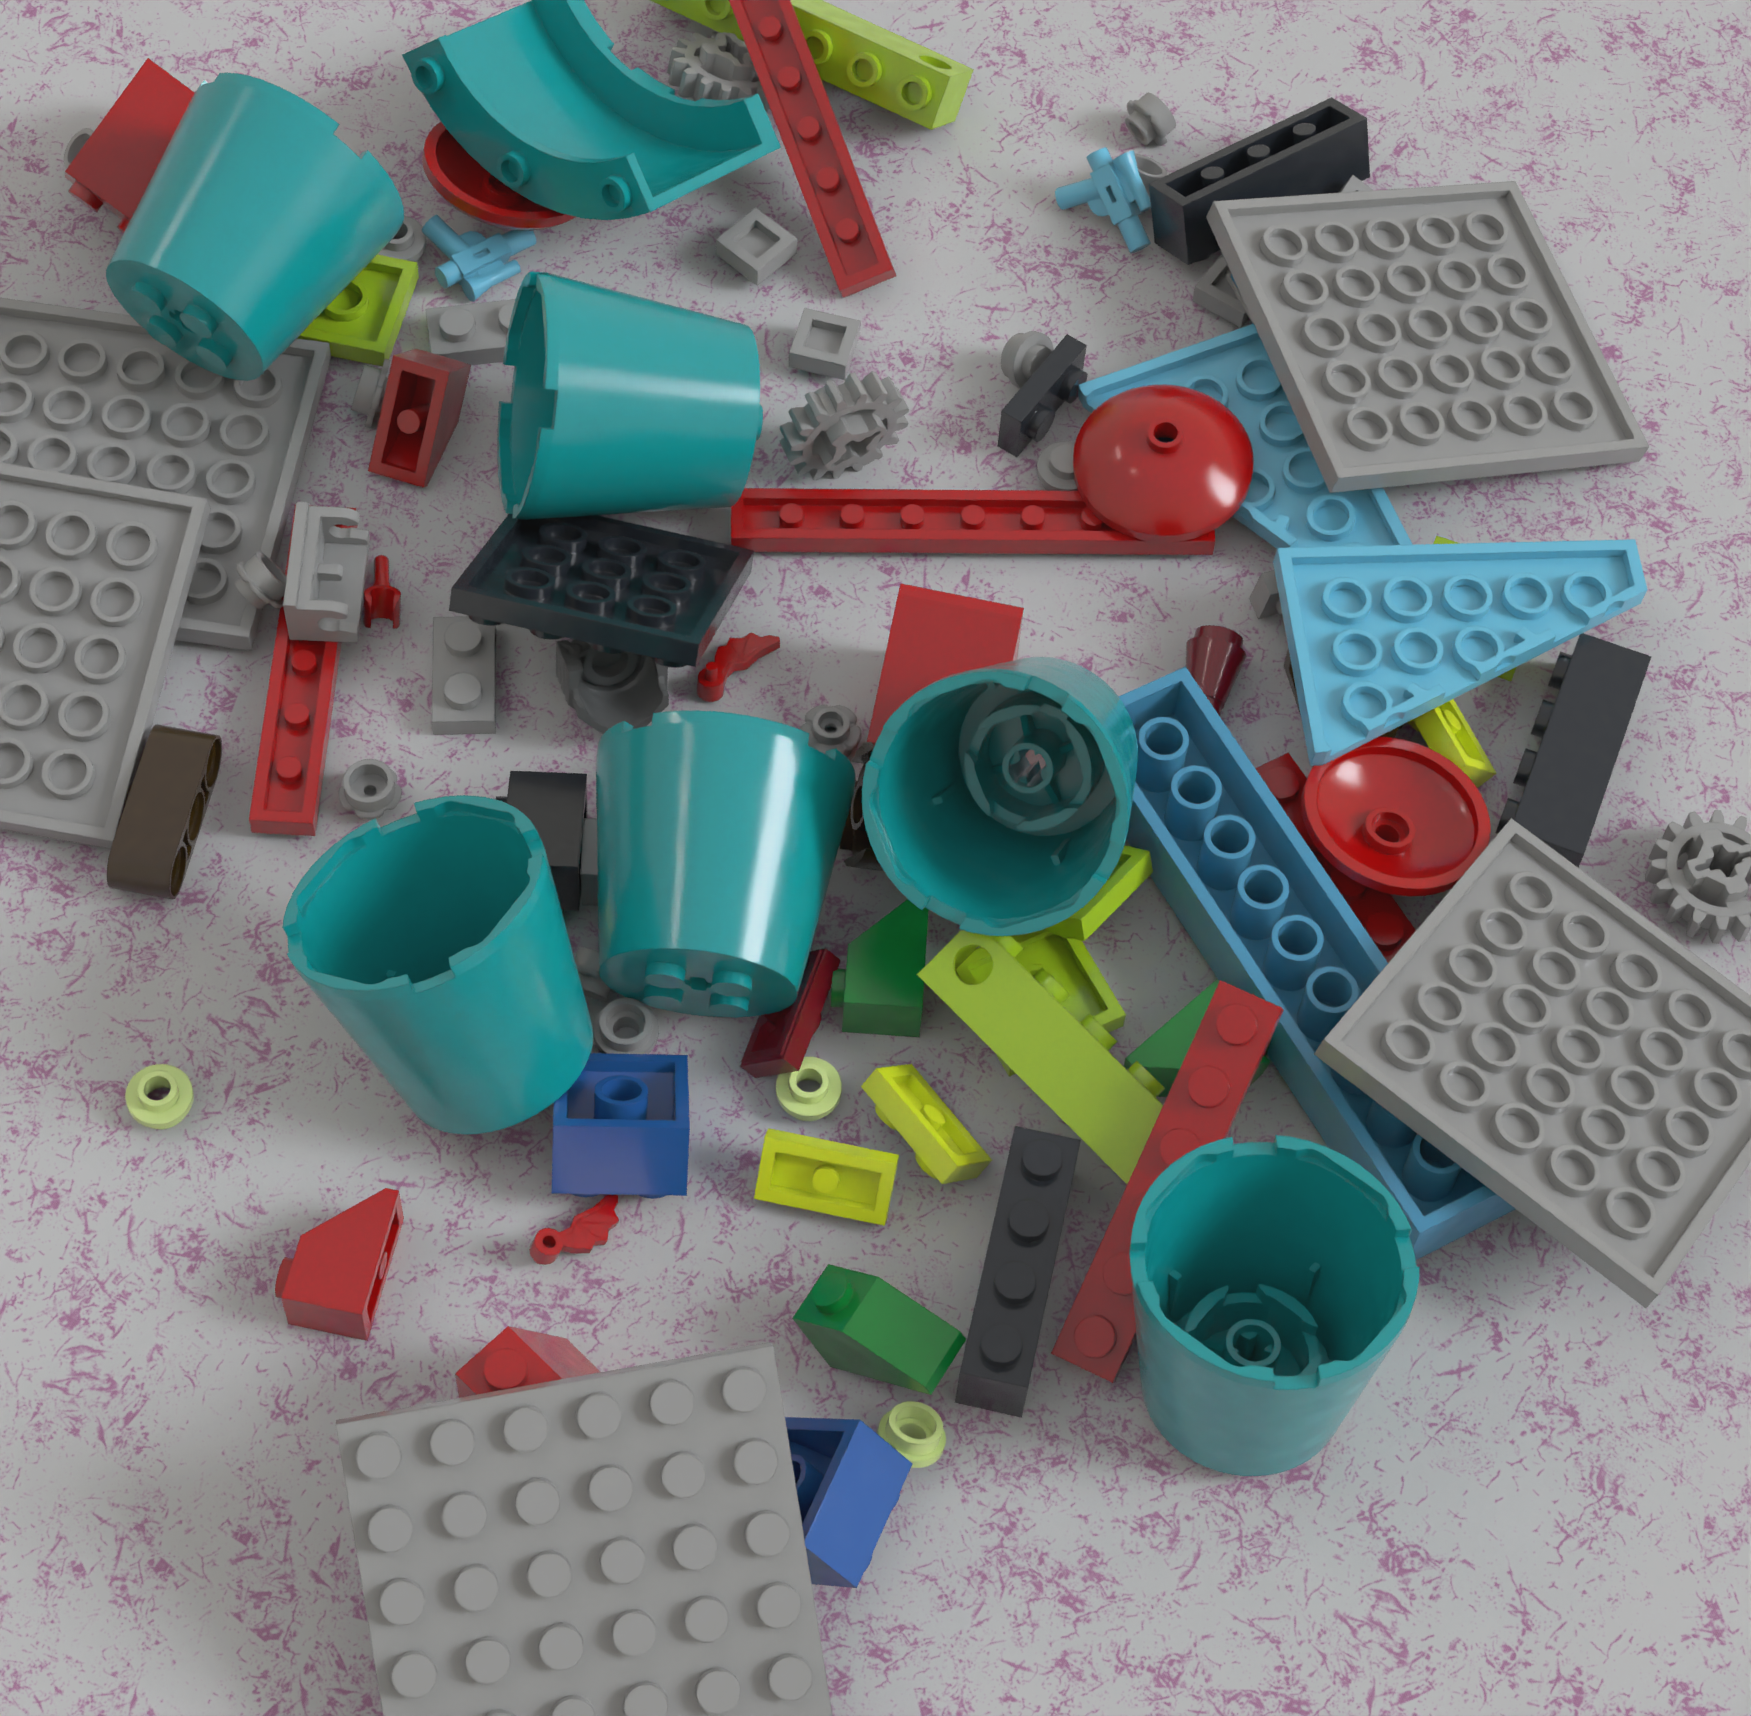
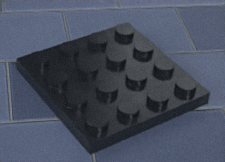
M508 514L452 586L449 611L468 615L470 620L481 625L495 626L504 623L526 628L534 636L543 639L556 640L565 637L587 642L594 649L604 653L618 654L627 651L652 657L654 662L665 667L680 668L687 665L696 667L751 573L754 550L599 515L523 520L512 519L513 514Z

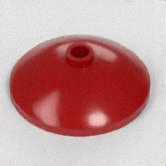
M439 122L429 132L422 154L424 172L436 191L450 205L463 214L491 226L521 231L552 228L575 218V216L562 214L536 204L503 184L465 151L442 122Z
M1167 384L1132 388L1103 402L1089 415L1077 435L1073 452L1075 484L1082 500L1091 512L1112 529L1124 535L1151 542L1185 541L1205 535L1224 524L1244 502L1251 485L1254 465L1253 450L1248 434L1238 418L1226 406L1200 391ZM1157 438H1170L1173 441L1164 443L1158 441Z
M1377 737L1324 765L1313 766L1302 792V818L1309 837L1319 852L1344 875L1364 886L1384 893L1399 896H1427L1450 890L1489 844L1491 834L1489 813L1484 799L1475 784L1449 759L1430 748L1411 741L1392 737Z

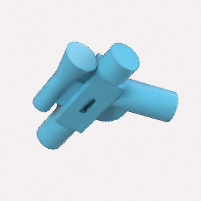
M1107 147L1092 152L1086 157L1093 171L1090 173L1092 178L1058 187L1055 191L1058 206L1065 210L1088 203L1092 212L1097 216H1110L1113 225L1118 226L1130 253L1144 249L1151 242L1139 215H1141V212L1151 208V202L1139 175L1134 151L1126 152L1113 160Z
M438 215L430 218L422 228V232L450 259V261L435 268V275L439 284L443 288H448L459 283L466 297L472 302L492 286L520 273L521 268L516 260L508 262L509 258L536 244L534 231L511 230L503 235L497 233L487 239L476 231H469L458 235Z

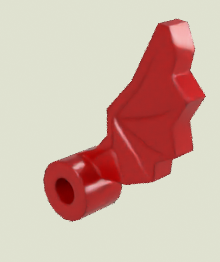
M752 632L742 638H729L727 645L717 648L714 662L706 663V667L699 672L697 677V695L699 698L707 702H715L721 699L724 695V686L727 678L734 671L747 670L759 658L780 648V638L772 635L760 637Z
M607 1194L592 1208L575 1215L570 1227L561 1232L552 1228H543L538 1231L530 1244V1256L537 1264L547 1265L553 1263L561 1251L573 1254L590 1253L593 1246L605 1245L608 1240V1232L619 1222L614 1211L619 1203L618 1195Z

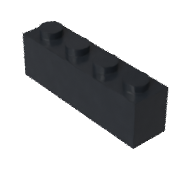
M1331 97L1150 183L1149 192L1154 243L1182 262L1190 265L1194 262L1203 261L1209 258L1211 254L1221 250L1206 218L1213 201L1339 193L1352 175L1361 181L1369 178L1367 118Z
M1584 633L1579 635L1572 655L1560 651L1548 683L1549 687L1558 689L1559 692L1555 703L1544 699L1541 703L1531 731V735L1542 738L1538 751L1525 748L1513 784L1524 787L1520 801L1511 798L1507 799L1495 832L1496 834L1512 818L1579 868L1652 656Z
M1018 1126L1014 1128L959 1373L955 1403L1022 1418L1081 1140Z

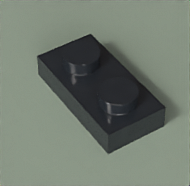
M1068 334L1061 340L1002 409L998 447L1018 457L1031 440L1039 442L1044 438L1054 421L1055 412L1064 401L1069 404L1074 402L1078 397V385L1087 381L1088 374L1083 371L1087 345Z

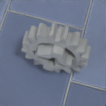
M696 32L692 33L691 41L679 38L677 46L672 47L667 73L670 74L668 83L669 85L679 87L678 95L680 97H692L694 101L701 98L731 100L758 93L766 113L770 109L744 41L739 40L735 34L712 32L711 38H705Z
M871 371L860 381L855 372L850 373L843 384L836 385L831 379L826 382L825 386L814 393L808 392L804 396L808 403L804 407H795L788 411L792 421L780 426V431L784 438L779 442L791 466L795 467L800 476L809 472L813 480H818L827 471H830L834 479L839 478L847 467L852 466L858 472L862 470L863 465L865 466L875 459L879 460L882 458L883 454L880 449L884 445L897 444L899 438L895 431L902 430L908 426L909 423L904 415L909 412V408L899 389L894 385L889 376L880 380L877 373Z
M1714 810L1707 823H1704L1695 811L1690 812L1683 827L1672 821L1668 824L1662 839L1657 838L1648 857L1651 862L1645 873V881L1656 884L1650 900L1652 904L1668 903L1670 908L1664 918L1668 924L1680 918L1687 921L1686 936L1694 937L1699 929L1703 928L1709 930L1711 942L1719 944L1724 932L1730 930L1732 936L1738 942L1745 940L1751 929V900L1748 901L1745 897L1751 884V834L1745 831L1747 818L1744 816H1740L1733 825L1724 823V816L1721 810ZM1686 852L1688 858L1683 869L1678 870L1677 859Z

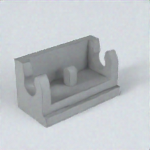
M296 502L283 602L290 640L358 643L370 543L369 530L334 526L337 524L346 526L358 525L360 515L358 511L345 507L309 506V502Z

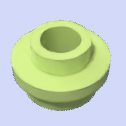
M804 1057L799 1071L778 1074L776 1080V1097L780 1106L789 1115L798 1120L815 1121L827 1116L837 1107L841 1098L842 1082L839 1073L830 1063L817 1057ZM803 1080H813L818 1082L821 1087L814 1092H805L797 1084Z
M156 1064L140 1070L132 1077L126 1088L125 1100L129 1113L138 1123L153 1129H168L179 1124L189 1113L194 1100V1092L188 1076L182 1070L168 1064ZM155 1089H170L169 1094L161 1100H152L147 1097Z
M906 1401L896 1405L881 1418L876 1432L912 1463L911 1468H923L934 1464L941 1457L946 1444V1434L941 1417L933 1408L921 1402Z

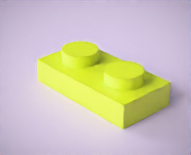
M1454 699L1408 722L1411 727L1421 733L1431 750L1441 754L1458 766L1477 788L1497 774Z
M912 1064L876 1068L861 1085L862 1089L876 1104L875 1111L878 1117L887 1126L900 1133L915 1151V1159L920 1168L932 1178L939 1180L941 1184L975 1179L992 1161L989 1155Z
M768 1128L764 1137L754 1199L885 1226L899 1155Z

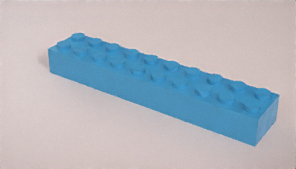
M1186 666L1118 696L1133 722L1138 744L1137 773L1126 840L1131 847L1150 851L1153 873L1150 875L1218 980L1283 1008L1284 1011L1272 1035L1267 1055L1328 1148L1345 1155L1361 1165L1378 1179L1395 1198L1412 1230L1409 1237L1416 1260L1516 1210L1314 1055L1325 1037L1386 967L1388 962Z

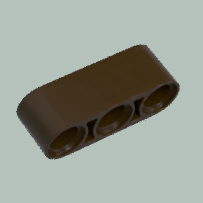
M160 724L154 725L144 748L109 853L107 864V884L109 888L172 900L176 899L182 887L218 777L222 758V739L220 735Z

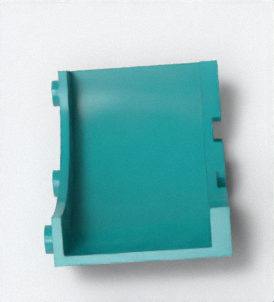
M531 0L402 54L411 72L414 85L422 92L434 113L465 151L492 176L513 191L536 204L562 214L596 220L626 219L646 214L781 148L758 93L731 100L701 98L697 101H691L675 96V89L657 81L639 67L630 70L611 52L614 43L598 24L584 0Z

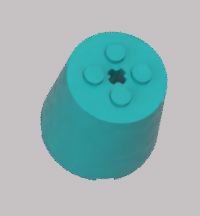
M219 73L213 82L208 83L204 80L195 91L107 266L106 279L112 293L122 307L155 340L188 361L210 372L234 380H255L271 366L394 238L404 221V207L399 192L376 158L368 150L362 152L360 156L354 153L334 135L340 124L312 104L262 79L239 73Z
M528 272L520 285L515 299L503 358L504 365L514 366L511 402L499 401L498 477L501 500L505 512L513 514L512 519L529 520L726 508L735 505L746 485L755 444L760 438L763 425V408L760 404L759 354L756 339L751 328L745 324L551 273Z
M1030 657L949 675L929 684L906 700L890 716L875 743L870 760L866 763L862 786V811L867 835L878 862L888 878L910 902L921 910L926 907L942 918L959 924L960 930L989 936H1013L1040 931L1069 918L1083 908L1106 883L1116 867L1125 845L1138 764V744L1133 722L1121 699L1105 681L1080 665L1058 658ZM1029 750H1034L1035 755L1040 754L1044 758L1046 765L1042 769L1039 761L1033 764L1029 763L1026 758V753Z
M700 710L665 711L653 713L652 725L633 729L634 726L625 721L612 726L601 736L596 754L599 975L602 981L615 992L627 998L636 999L645 1005L697 1016L753 1017L775 1013L789 1007L795 1002L799 992L854 796L856 773L850 760L837 748L827 750L824 754L808 746L810 733L779 722L742 714Z
M468 795L444 796L415 802L414 806L417 813L398 819L381 828L376 818L335 843L309 868L293 891L286 907L282 928L288 937L289 953L287 955L296 972L416 1116L425 1124L443 1132L463 1135L482 1134L501 1130L525 1121L559 1099L577 1080L589 1059L593 1045V1026L546 850L535 826L524 813L496 799Z
M1275 1135L1274 1142L1237 1144L1233 1143V1137L1200 1146L1173 1162L1158 1176L1143 1197L1135 1216L1130 1241V1267L1141 1390L1145 1406L1154 1425L1174 1448L1192 1461L1218 1472L1238 1476L1273 1475L1293 1469L1307 1462L1318 1454L1333 1437L1402 1333L1410 1317L1419 1284L1420 1267L1416 1266L1415 1253L1409 1237L1412 1229L1395 1198L1378 1179L1361 1165L1326 1146L1291 1136Z

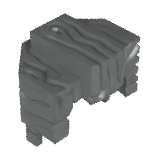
M574 639L571 642L568 640L556 641V677L559 684H561L568 705L576 710L579 719L600 733L604 734L609 728L622 721L633 725V729L645 727L652 721L653 713L662 712L669 705V694L667 691L668 667L657 664L652 660V657L627 651L618 654L604 653L594 649L590 643Z

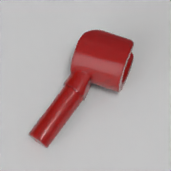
M378 555L374 558L373 586L368 587L364 591L363 624L366 628H371V620L386 618L393 621V629H397L400 626L401 592L389 583V559L384 555Z

